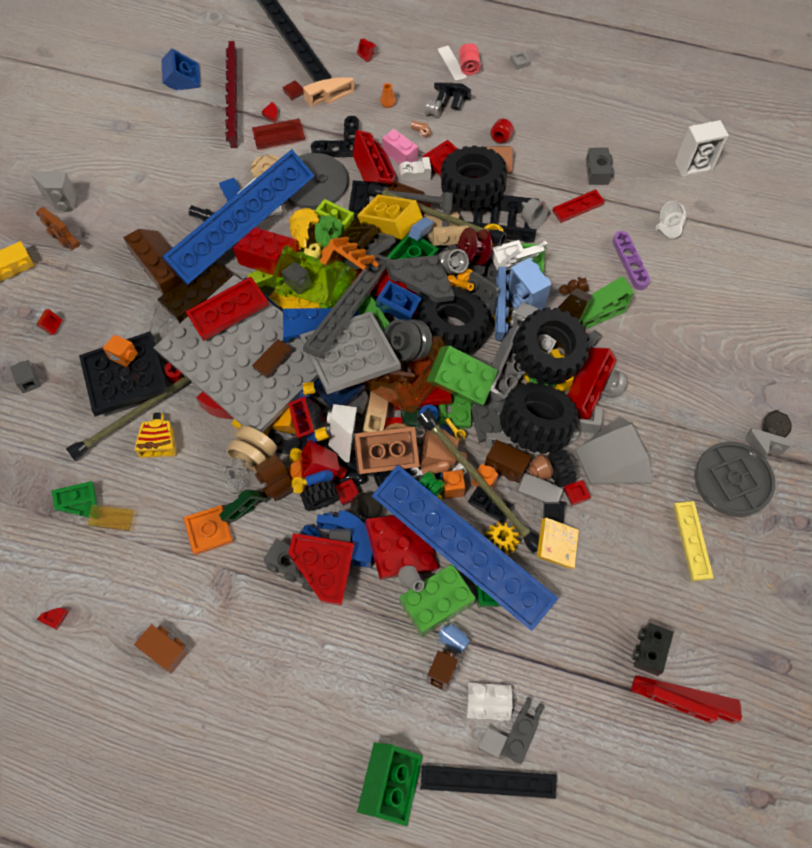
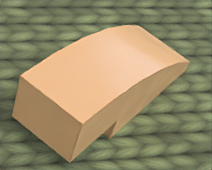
M352 77L332 78L309 84L303 87L304 99L310 107L322 101L330 104L354 92V79Z

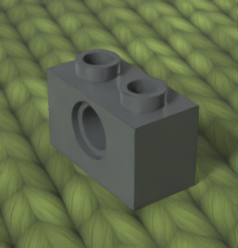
M588 148L586 166L589 185H609L610 179L613 178L614 168H611L612 155L609 154V148Z

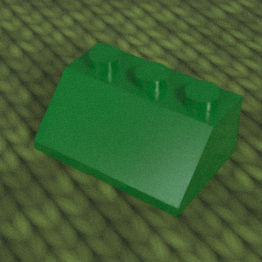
M374 742L357 813L407 826L423 756L392 744Z

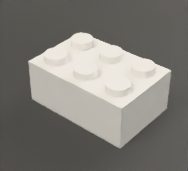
M721 120L688 127L675 160L682 177L714 169L729 136Z

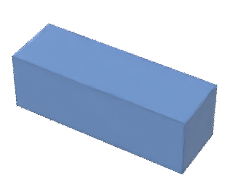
M424 217L411 227L408 236L417 241L431 231L434 221Z

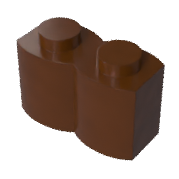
M275 454L255 466L257 473L254 475L260 484H264L265 487L262 490L268 499L272 497L276 502L293 491L292 480L283 463Z

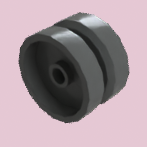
M418 319L393 320L385 329L384 335L399 362L421 361L429 354L432 346V334L429 327L423 321Z

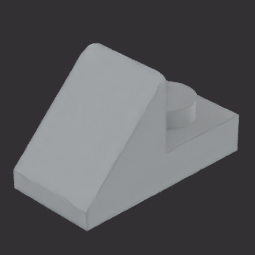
M754 428L751 429L745 439L750 447L758 451L764 458L768 455L769 450L773 453L783 454L791 444V439Z

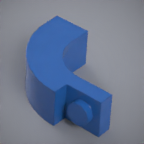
M339 510L338 517L330 513L318 514L316 523L319 529H351V541L354 543L351 565L371 568L373 553L365 524L355 515L343 510Z

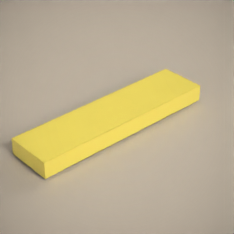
M695 502L675 503L673 507L691 582L712 580L714 577Z

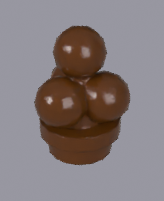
M577 277V280H570L568 285H561L559 293L561 295L571 294L576 288L584 292L589 291L586 277Z

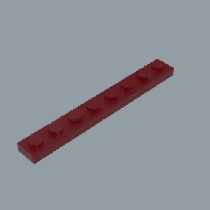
M228 41V48H226V57L228 58L226 59V68L228 69L226 71V80L228 83L225 84L226 92L228 93V95H225L226 104L228 105V107H225L226 117H228V119H225V124L228 131L225 132L226 142L230 143V148H237V51L235 41Z

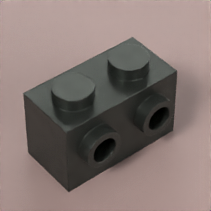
M648 623L644 628L641 627L638 634L640 644L639 647L634 649L632 659L635 660L633 667L656 676L662 674L674 632L652 623Z

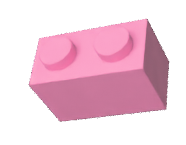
M395 129L382 138L384 151L397 163H412L418 160V146Z

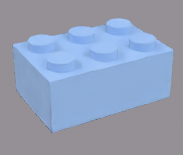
M530 258L511 267L507 290H509L508 302L514 309L515 307L519 308L521 302L541 310L546 306L551 282L547 276L543 275L539 266Z

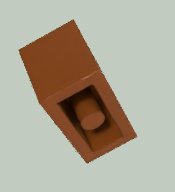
M151 624L134 645L172 674L188 654L183 649L185 644L176 637L174 640L170 639L167 636L169 632L161 625L156 628Z

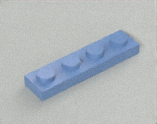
M500 266L496 274V286L500 291L495 311V340L502 341L504 334L508 333V323H505V318L508 317L509 308L505 306L509 297V290H506V285L509 283V274H506V267Z

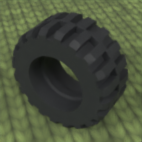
M472 145V147L465 146L462 149L454 150L453 153H450L443 160L441 166V190L443 193H453L452 204L455 203L457 207H465V209L475 208V210L480 209V207L486 208L490 204H495L504 195L507 166L505 160L495 150L487 149L484 146L477 147V145Z
M456 286V288H452L455 295L453 301L435 303L429 299V296H424L417 319L423 321L431 331V350L439 352L440 347L451 346L463 353L469 354L480 346L489 323L488 309L485 308L484 302L480 301L476 294L473 295L471 291H465L461 287ZM440 317H453L465 325H451L444 322Z
M546 307L542 311L541 309L535 310L525 318L513 338L512 352L516 354L514 356L515 362L520 364L519 368L522 372L526 371L528 373L527 376L529 378H536V382L543 383L546 381V384L553 385L555 382L560 384L565 380H569L584 365L589 356L590 343L587 342L590 339L588 333L584 332L586 330L584 325H580L579 319L576 316L573 318L570 312H562L560 308L551 310L550 307ZM546 334L556 338L563 346L565 357L554 358L544 353L538 345L537 335Z
M528 382L526 385L523 383L514 387L508 393L500 414V424L502 429H504L505 435L510 437L514 444H519L520 448L529 449L533 453L537 451L540 454H546L547 452L554 453L565 448L578 424L579 415L574 402H571L570 397L564 395L561 390H556L553 386H546L539 382L537 384Z

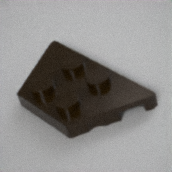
M355 219L338 238L348 237V242L358 244L357 249L360 250L365 249V246L373 240L378 230L376 225L368 224L367 222L361 224L358 219Z

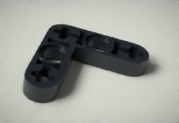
M356 116L345 118L344 140L314 141L311 143V153L326 154L333 158L353 157L355 137L348 138L347 136L355 135L356 131L359 130L358 118ZM332 147L339 148L337 151L330 150Z

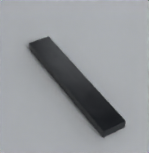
M422 765L420 790L556 799V775Z

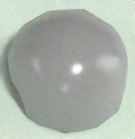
M616 369L613 370L614 373L610 374L602 391L603 395L610 398L619 396L627 385L626 375Z

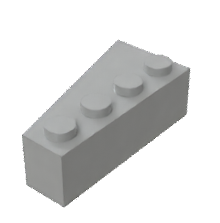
M518 325L509 329L508 333L504 335L491 367L498 370L487 396V399L492 402L506 399L508 393L519 382L520 377L526 373V371L522 372L520 370V364L516 363L514 359L516 354L512 352V346L514 345L512 341L519 328Z

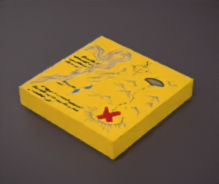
M543 518L541 521L537 558L567 569L575 568L579 530L549 518Z

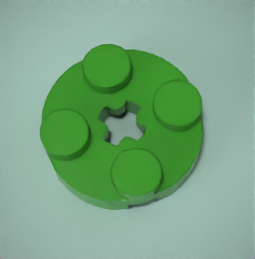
M332 215L321 216L319 218L321 219L320 222L316 223L315 239L317 244H321L323 247L321 248L322 250L328 246L331 239L338 238L342 234L341 220L336 219Z

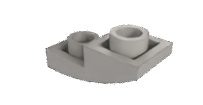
M524 473L517 492L532 500L559 502L563 489Z

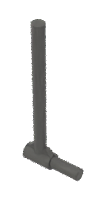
M388 190L390 193L406 199L440 204L443 213L448 215L452 211V192H444L441 197ZM443 220L442 227H448L449 222Z

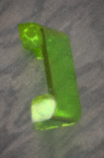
M284 245L269 286L275 289L276 294L281 296L289 294L317 303L320 308H333L353 283L358 272L337 260L336 262L333 261L330 265H324L320 262L319 258L309 256L304 252H296L292 247ZM294 262L308 271L312 285L299 295L285 284L281 271Z

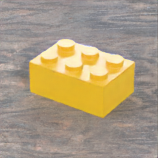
M379 194L357 215L361 224L367 222L368 224L376 225L378 232L394 235V238L403 239L410 232L411 227L423 218L416 200Z

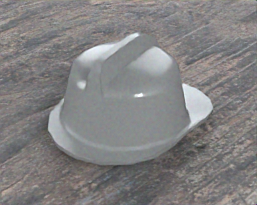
M530 199L527 203L522 202L521 218L531 229L540 228L548 214V206L545 201Z

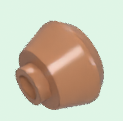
M538 454L530 462V467H528L530 475L542 480L552 477L553 467L545 455Z

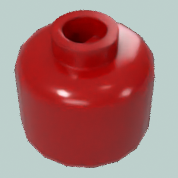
M498 119L490 130L491 138L497 143H506L514 132L513 124L507 119Z

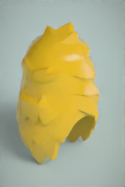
M299 209L289 218L290 233L292 238L296 239L298 249H301V247L308 249L312 243H317L315 239L316 223L320 222V219L313 209ZM319 244V246H320V251H319V253L321 254V252H322V249H321V248H323V247L321 246V244Z

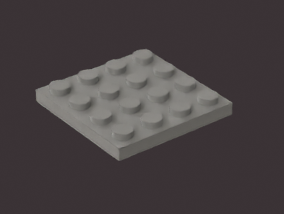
M371 311L352 317L321 358L308 354L327 394L401 369L397 356ZM315 330L300 335L303 345Z

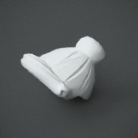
M668 201L661 209L660 223L656 225V231L660 230L669 239L679 237L686 221L684 206L677 201Z

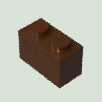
M496 439L486 457L484 465L493 467L498 474L504 476L509 481L519 483L532 456Z
M443 650V652L437 651L427 675V684L445 692L447 691L458 662L453 653Z

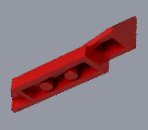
M639 675L634 676L630 689L631 692L709 724L716 722L718 718L732 724L742 720L741 704L738 699Z

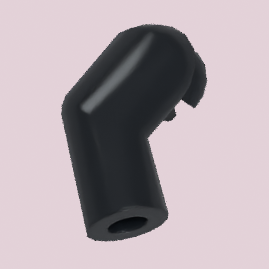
M349 470L343 479L337 477L336 480L338 484L352 479L356 480L358 485L366 482V477L364 476L365 474H358L355 470Z

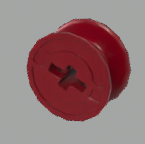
M471 227L466 228L459 237L458 249L463 250L467 254L469 263L474 260L475 264L479 266L484 265L488 261L492 250L491 235L485 229L480 230L476 234L475 230Z

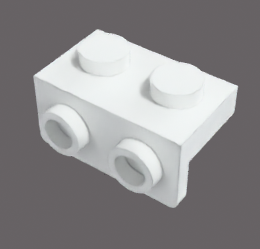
M468 683L467 718L498 721L511 720L513 707L511 685Z

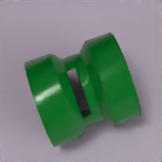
M430 471L419 481L436 497H438L446 485L442 480H437Z

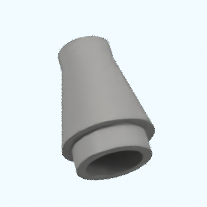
M404 566L400 569L398 576L401 584L413 589L415 592H420L424 588V582L421 580L415 567Z

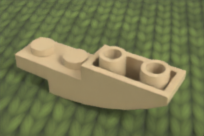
M373 387L370 388L369 402L365 410L361 433L383 431L389 392Z

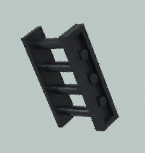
M503 195L501 199H498L495 204H490L489 207H480V209L476 210L474 208L473 222H467L484 228L488 224L480 223L481 209L491 210L490 224H497L498 211L508 212L507 226L499 225L506 233V239L534 243L537 229H531L526 222L524 223V228L514 227L515 213L522 212V202L527 203L530 199L536 198Z

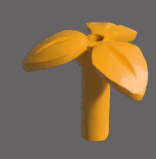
M471 269L458 273L457 279L454 275L447 276L452 287H461L465 291H472L474 289L472 283L466 282L469 280L470 273L473 272Z

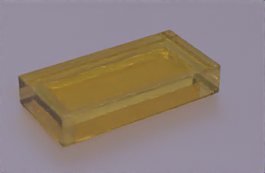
M91 505L88 526L130 531L133 510Z

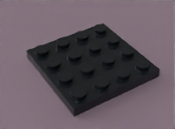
M151 331L126 339L132 342L138 353L127 367L110 360L103 347L79 355L92 413L95 417L169 391L159 354L153 348L156 344Z

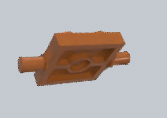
M45 207L37 210L36 215L40 217V221L47 227L46 232L52 238L56 237L61 246H66L72 251L81 245V242L69 232L67 226Z

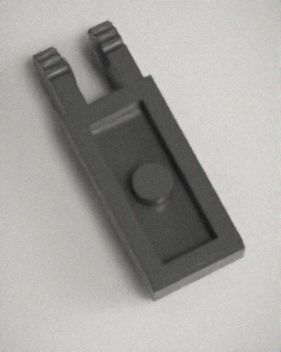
M528 697L521 712L518 713L501 752L502 756L522 765L544 708V705L539 704L533 719L525 716L532 700Z

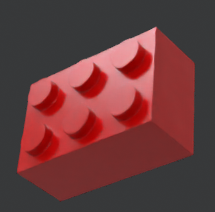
M256 227L233 247L239 265L280 277L282 275L281 271L300 257L296 239Z

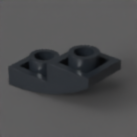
M477 486L468 503L482 513L504 524L508 517L502 513L503 511L497 507L498 505H495L496 503L492 501L493 499H490L491 497L484 492V489L482 490L480 486ZM502 500L513 511V504Z

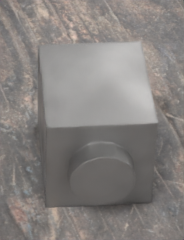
M296 262L281 271L285 284L298 295L312 285L308 271Z

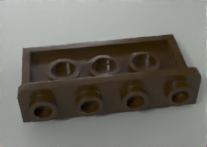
M215 261L188 285L184 282L180 283L158 298V301L180 324L188 317L186 314L187 310L206 301L233 275Z

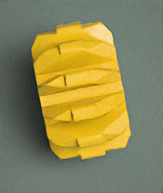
M498 521L496 522V527L493 525L489 526V531L485 533V537L508 555V551L513 553L515 551L514 546H518L519 541L517 538L519 533L514 532V526L508 528V522H505L504 526H502ZM499 536H503L502 539L506 538L505 541H501V538L499 540Z

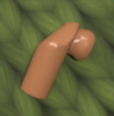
M412 121L411 129L419 130L424 138L430 136L431 130L427 124Z

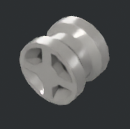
M428 98L425 115L432 114L434 117H438L442 102H435Z

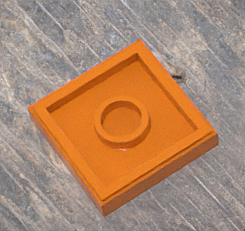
M222 505L183 517L194 556L233 543L228 522L222 521L219 516L224 510Z

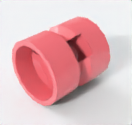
M472 43L461 46L458 54L462 73L466 75L476 74L481 67L478 47Z

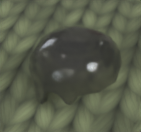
M774 410L767 413L762 419L761 429L764 432L786 438L791 432L792 423L787 414Z
M361 492L351 500V512L362 522H365L366 519L378 518L382 514L383 505L372 497L374 492Z

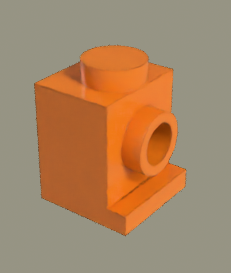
M481 464L477 469L478 474L482 476L481 478L487 482L486 484L493 488L499 479L496 470L484 464ZM473 478L472 485L477 487L479 486V484H477V482H475Z

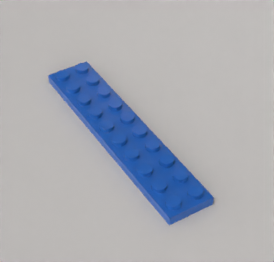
M291 149L162 257L163 260L188 285L314 178L315 175Z
M399 465L395 467L372 495L373 498L529 630L533 631L559 599Z

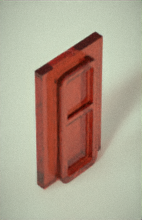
M299 118L252 127L257 149L305 140Z

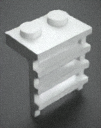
M517 240L502 246L493 247L490 255L497 271L499 266L506 267V271L511 270V267L528 258L533 260V257L538 256V253L544 251V246L547 245V242L543 241L539 245L523 249L520 241Z

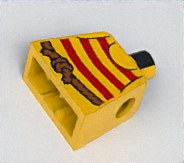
M153 413L152 421L141 423L135 445V452L139 458L174 457L177 455L173 427L170 421H164L163 413Z

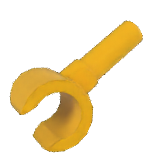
M447 418L445 422L455 434L454 437L458 439L459 444L461 441L457 435H461L465 439L466 433L462 429H457L451 420Z

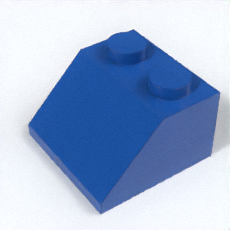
M171 48L161 60L162 83L175 90L199 88V63Z
M388 280L378 296L375 306L380 308L381 311L395 316L397 319L410 320L421 297Z

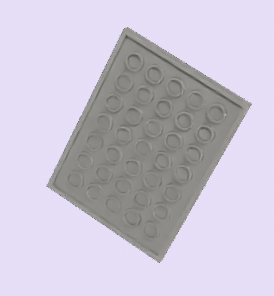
M233 275L208 299L234 286L242 280H240L237 276ZM269 301L267 307L205 341L202 340L191 320L187 317L153 347L157 353L242 426L252 427L262 433L289 407L288 403L295 401L303 390V383L315 382L319 378L308 354L303 352V344L299 337L291 338L289 342H284L292 348L293 352L268 379L253 369L252 365L277 339L283 342V312Z

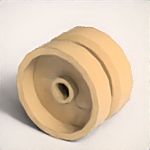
M240 426L235 434L236 440H232L225 451L230 458L241 466L257 472L255 466L273 456L277 446L262 432L249 426Z

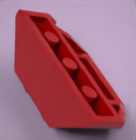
M357 130L353 158L363 181L377 184H392L397 176L386 152L373 139L374 136L371 133Z

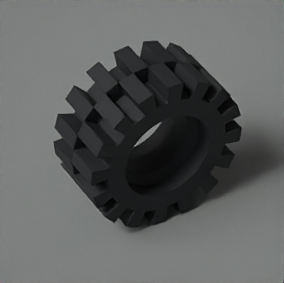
M562 449L547 455L553 467L552 479L558 487L561 488L576 482L575 466H573V461L566 450Z
M333 481L314 484L315 486H310L300 493L306 511H316L317 509H322V507H328L329 504L332 505L339 499Z

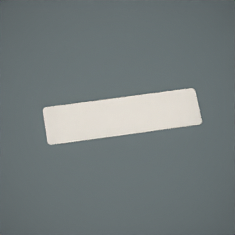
M450 47L438 48L454 79L457 81L466 78L467 76L462 73L460 64Z

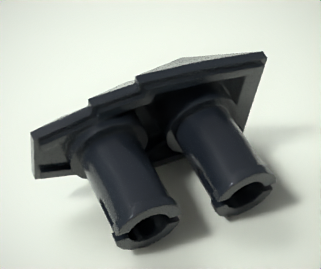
M434 82V89L439 91L436 101L442 102L441 107L445 106L448 95L454 97L450 107L456 111L461 109L463 99L471 100V89L463 83Z

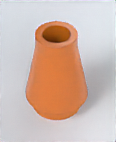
M385 83L380 103L385 108H391L395 104L396 99L392 84Z

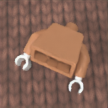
M419 429L417 431L416 441L418 444H422L419 464L422 468L421 470L417 467L411 468L410 473L418 482L422 479V475L424 476L429 471L433 474L450 471L456 462L460 463L452 455V452L450 453L447 447L443 445L442 441L438 439L437 435H433L430 430L425 432L424 429ZM441 429L446 437L450 439L451 443L455 445L454 447L458 449V439L451 436L444 429ZM461 452L467 459V453Z

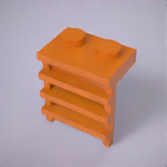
M348 237L331 239L328 246L321 252L320 262L324 265L340 263L343 257H345L363 270L367 268L365 264L371 263L375 267L379 266V263L374 260V255L368 256L365 254L367 250L357 249L358 244L349 243Z

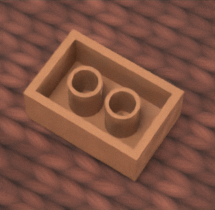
M415 427L353 434L358 474L394 470L397 465L402 469L420 467Z

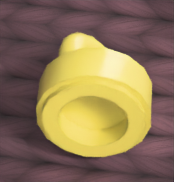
M312 243L308 249L305 248L303 256L319 261L321 257L319 244Z

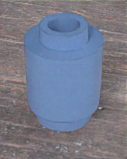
M445 624L438 633L440 636L439 641L455 653L462 654L471 641L464 632L453 624L449 626Z

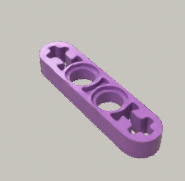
M625 231L616 232L613 238V245L632 285L637 290L646 289L650 282V277L629 234ZM630 251L632 255L626 256L623 252ZM630 265H637L639 269L633 270Z

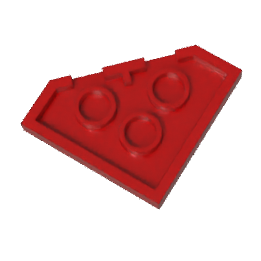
M293 533L288 553L321 603L342 606L354 543Z

